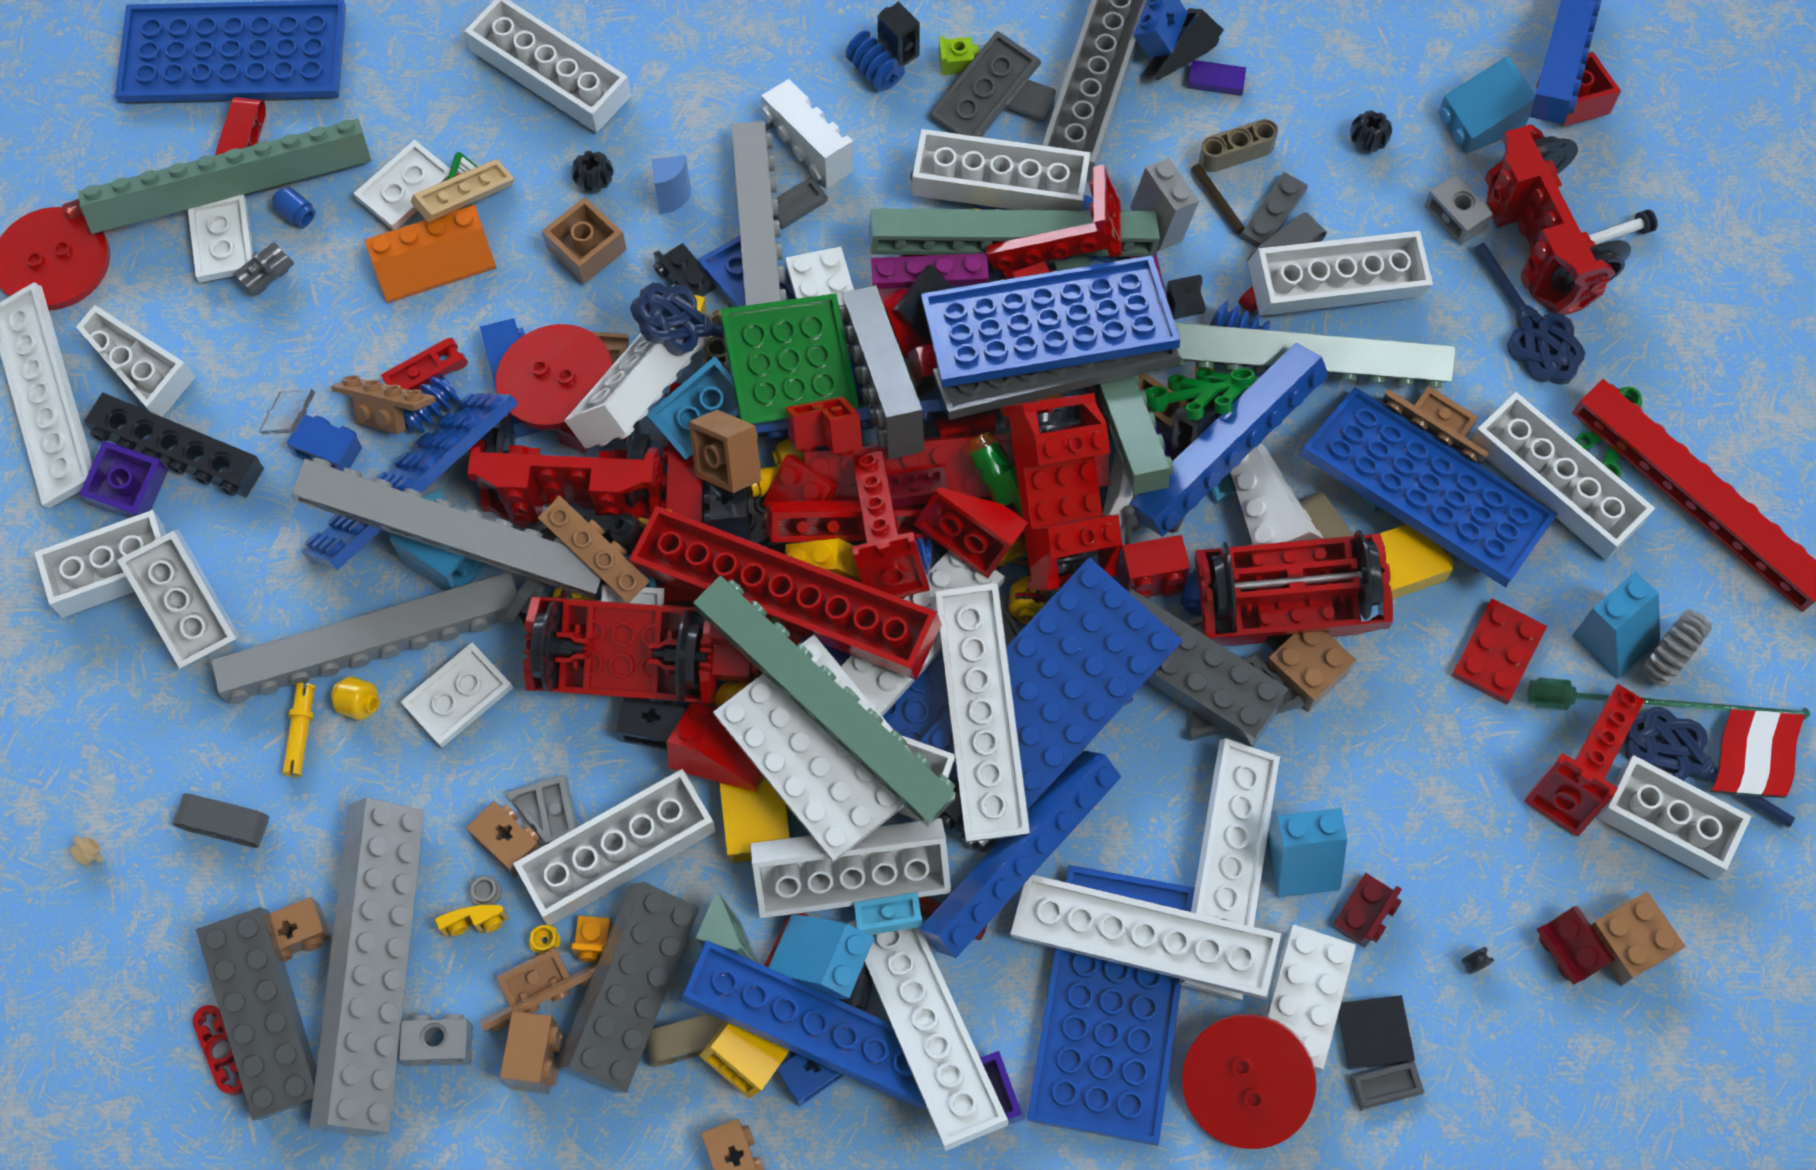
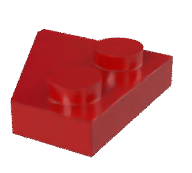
M793 454L786 455L765 497L763 505L767 507V502L831 501L837 485Z

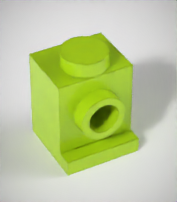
M939 36L941 75L962 74L979 53L978 44H972V37L945 39L944 36Z

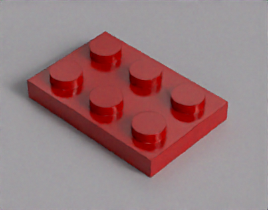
M1491 598L1451 676L1507 705L1547 625Z

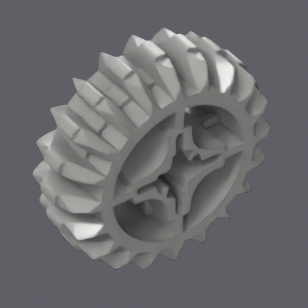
M1692 609L1684 611L1641 666L1640 673L1646 676V679L1651 683H1655L1661 688L1667 686L1708 636L1712 629V623L1706 620V617L1699 612L1696 613Z

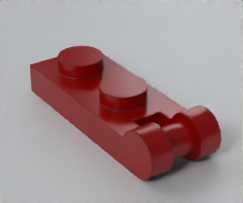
M447 338L381 374V377L386 385H400L402 389L419 390L422 384H429V378L436 377L439 379L438 373L444 376L453 370L463 369L467 365L468 360L463 353L458 352V345L455 340ZM443 355L448 356L444 361L440 360V357Z

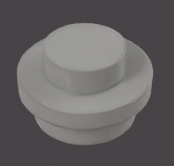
M491 876L478 877L469 888L470 899L476 906L495 905L502 894L501 885Z

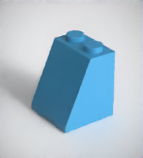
M1507 56L1446 94L1438 112L1441 121L1447 124L1453 133L1456 144L1461 145L1464 152L1468 154L1502 140L1506 131L1526 126L1531 115L1535 94L1510 56Z
M391 533L389 538L402 563L444 591L472 583L487 565Z
M1635 571L1592 608L1573 636L1617 679L1661 640L1659 593Z
M1342 808L1285 814L1276 817L1268 832L1267 845L1277 898L1339 891L1341 889L1348 840Z
M791 914L768 968L836 999H848L851 996L875 937L847 923Z

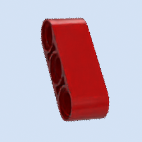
M234 97L232 99L215 155L226 153L235 148L242 149L254 146L258 143L266 117V105L263 100Z

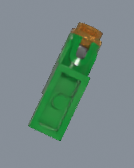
M989 431L968 441L967 443L970 447L968 456L978 475L983 492L989 494L994 502L1005 506L1014 502L1019 516L1023 518L1016 465L1011 466L1003 449L999 446L996 438L991 437Z

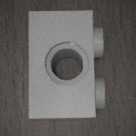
M1456 174L1432 189L1424 205L1460 245L1487 229L1493 215L1489 206L1484 201H1481L1472 192L1469 184L1462 181Z
M446 1014L444 1019L431 1020L429 1015H413L411 1020H401L399 1060L405 1066L471 1064L473 1025L468 1019H464V1015ZM443 1032L444 1039L442 1043L438 1046H430L431 1036L434 1033Z

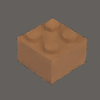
M586 197L542 230L546 248L583 284L627 250L623 232Z
M719 410L689 421L695 475L732 493L761 481V462L758 454V434L755 425Z
M1326 631L1293 634L1268 657L1266 664L1271 672L1277 673L1285 681L1284 684L1297 696L1300 694L1304 698L1305 704L1302 707L1309 712L1350 673L1356 659Z
M1648 891L1591 924L1615 960L1608 967L1621 986L1664 962L1686 947Z
M512 1011L500 1079L511 1090L550 1094L551 1085H556L559 1068H556L555 1065L557 1052L561 1053L563 1050L565 1034L561 1033V1028L552 1016Z

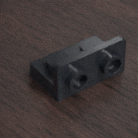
M683 243L664 255L659 250L653 253L655 259L654 270L661 279L666 278L668 280L670 288L675 285H683L690 289L694 295L701 297L716 288L698 266L697 259Z

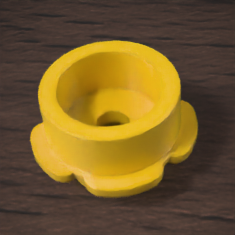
M547 924L535 927L530 933V949L535 953L539 952L541 954L555 946L558 948L561 938L556 933L557 929ZM544 937L548 939L546 943L542 942Z

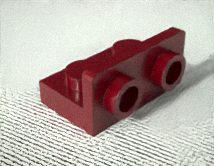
M945 466L888 475L894 508L928 503L938 487L949 490Z
M1365 872L1333 923L1332 928L1364 948L1371 940L1377 943L1386 929V926L1381 924L1385 916L1388 914L1393 917L1402 900L1397 898L1402 889L1398 886L1391 889Z
M1578 906L1570 908L1549 923L1536 929L1540 935L1539 941L1547 952L1553 954L1559 963L1557 965L1559 972L1566 980L1571 981L1573 985L1584 981L1615 961Z

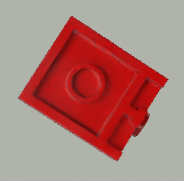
M1105 165L1093 167V179L1089 181L1090 191L1094 202L1090 203V213L1094 223L991 244L986 249V255L994 270H1009L1043 261L1092 253L1102 249H1107L1110 257L1122 255L1121 200Z
M882 450L853 457L867 543L852 546L853 556L862 583L899 598L930 591L914 533L898 534Z
M1617 683L1608 696L1575 760L1562 752L1529 791L1524 802L1576 836H1579L1614 797L1618 789L1604 778L1645 700Z

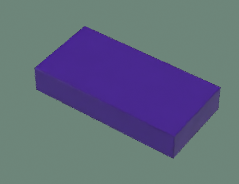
M1194 60L1191 63L1188 88L1242 96L1247 67Z

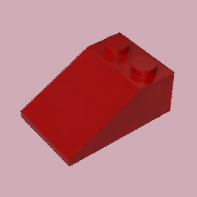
M938 487L913 525L989 578L1028 522L1003 504Z
M691 702L667 740L669 769L676 771L683 769L685 773L756 792L764 776L714 716L713 712L718 707Z

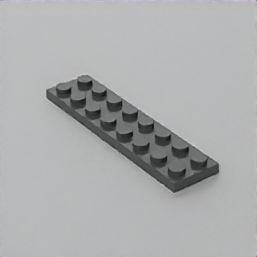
M1175 348L942 388L938 368L933 369V377L948 418L951 420L1180 365L1181 355L1178 349Z

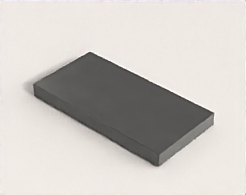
M996 31L929 113L930 119L950 133L982 137L1040 66V59L999 31Z

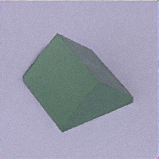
M720 894L715 896L695 939L702 947L706 940L757 962L740 919Z

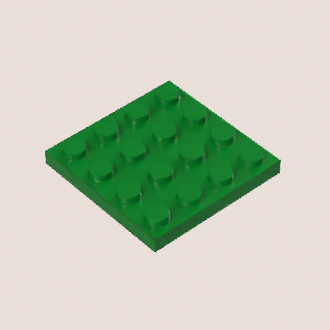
M837 293L720 309L719 316L739 419L755 426L787 421L785 407L844 397L854 409H859Z

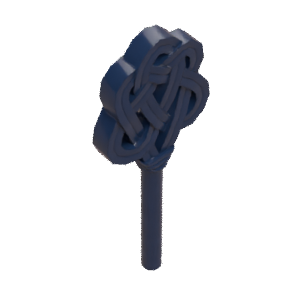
M1485 243L1479 244L1475 247V251L1516 310L1515 316L1517 325L1520 328L1513 331L1507 343L1508 352L1514 359L1524 362L1528 373L1534 380L1540 382L1550 381L1559 385L1569 384L1577 374L1578 367L1585 357V350L1582 344L1574 337L1575 327L1571 319L1559 313H1550L1541 317L1538 310L1526 305Z
M652 282L641 289L640 296L632 301L630 310L633 318L639 324L643 337L651 343L662 344L673 354L680 356L693 351L700 337L711 335L724 339L722 327L713 324L706 315L697 310V300L693 292L686 286L675 285L668 289L661 283Z
M1653 707L1646 713H1639L1636 716L1626 736L1625 751L1629 759L1634 755L1665 772L1675 773L1671 775L1682 781L1687 776L1695 777V779L1715 782L1718 770L1714 762L1711 761V758L1703 751L1708 739L1707 732L1700 723L1692 719L1676 718L1669 710L1662 707ZM1641 726V731L1638 732L1637 727ZM1658 737V739H1659L1662 743L1656 742V739H1655V738ZM1734 794L1787 828L1795 820V817L1761 796Z

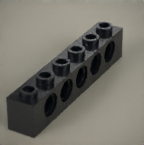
M103 392L84 420L91 430V436L101 442L109 440L118 446L159 459L173 472L183 475L184 472L193 475L192 477L199 483L207 486L212 483L219 486L218 488L222 492L230 496L238 494L247 498L264 470L257 456ZM151 434L147 439H143L146 435ZM177 445L174 449L168 450L171 446ZM203 455L201 459L194 461L196 457ZM229 466L225 471L219 472L221 468Z

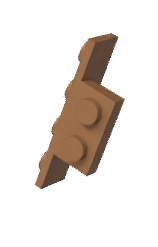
M357 375L346 376L342 378V382L331 386L333 392L352 396L356 424L396 434L406 430L403 409L416 411L436 402L435 396L424 394L421 390L402 389L400 385L381 384L379 380L368 381L360 379V376Z
M1429 385L1415 405L1389 389L1385 392L1383 401L1387 403L1386 406L1399 415L1403 413L1411 418L1412 423L1425 431L1426 429L1437 435L1436 438L1450 447L1451 445L1457 447L1462 451L1461 454L1474 462L1479 461L1484 464L1489 452L1465 438L1479 417Z
M560 495L538 517L543 524L627 603H630L650 582L624 557L627 552L615 540L610 544L602 536L605 531L593 519L587 522Z
M555 946L497 975L496 978L509 1006L481 1019L483 1031L491 1028L495 1032L509 1025L512 1011L534 1013L540 1009V1003L550 998L552 1002L560 1000L570 993V988L581 984L582 987L589 985L598 962L569 975Z

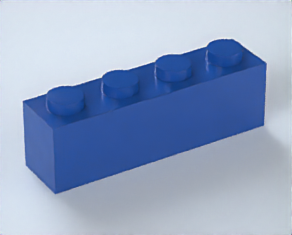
M514 318L480 326L495 388L497 369L502 357L513 343L525 335L523 327L517 328ZM512 418L515 438L544 431L525 426Z

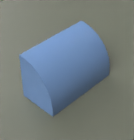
M686 155L652 159L654 184L660 214L673 212L687 202L691 192Z

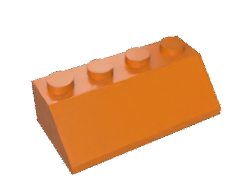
M475 204L453 211L431 222L424 220L365 239L387 304L497 268Z

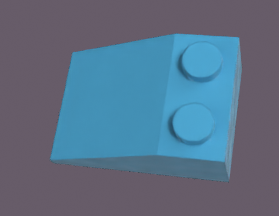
M714 356L647 414L685 460L693 456L689 421L715 410L739 418L731 374Z

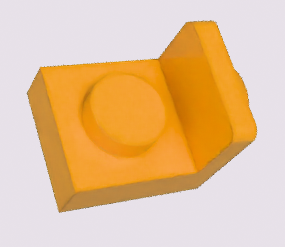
M578 916L575 943H572L571 946L573 954L579 957L578 960L591 963L598 962V958L601 957L610 934L612 922L610 918Z

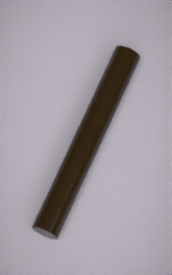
M1200 164L1194 165L1191 168V172L1235 234L1242 233L1245 226Z

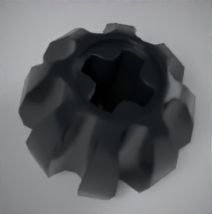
M1365 111L1364 114H1359L1352 122L1350 129L1351 141L1356 143V147L1360 150H1367L1369 153L1377 152L1378 149H1383L1390 141L1392 134L1391 122L1386 120L1387 116L1382 112Z
M591 150L585 151L584 155L576 157L571 171L572 178L580 189L585 192L593 190L594 193L600 192L601 188H607L610 185L614 172L612 163L605 154L599 151L592 153Z

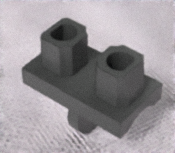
M273 242L260 253L254 252L251 255L252 259L238 269L234 275L255 296L263 292L275 279L287 273L288 269L294 265V262Z

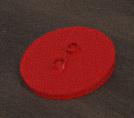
M49 207L33 211L12 223L0 237L1 289L10 297L35 282L42 286L49 311L71 306L86 298L98 287L108 270L110 247L107 237L103 231L92 234L83 212L76 209Z
M569 324L548 325L525 334L510 346L502 357L497 369L496 390L498 394L512 395L519 403L508 413L517 422L539 430L563 429L569 427L564 420L610 369L613 361L606 345L591 331Z
M1235 1014L1210 1024L1197 1036L1184 1061L1182 1087L1191 1114L1207 1133L1230 1146L1243 1149H1262L1287 1140L1302 1127L1315 1101L1317 1077L1308 1049L1291 1029L1279 1021L1263 1015Z

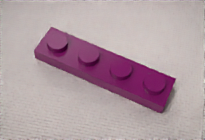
M986 253L871 258L872 286L876 285L877 289L910 288L927 265H932L951 286L976 285L989 282Z

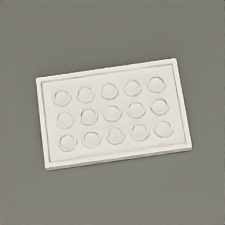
M815 635L802 643L813 654L812 661L819 667L823 664L827 666L837 677L834 681L843 689L848 686L860 698L858 703L866 711L872 708L881 716ZM764 674L760 675L713 712L714 716L833 863L905 807ZM881 716L883 719L882 725L891 732L893 729Z

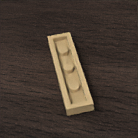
M495 159L413 194L410 202L427 222H431L512 186L515 178L498 159Z

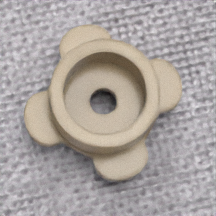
M77 835L73 837L75 844L70 848V851L79 863L89 866L95 860L99 863L104 860L103 856L99 853L101 847L96 840L91 837L80 838Z

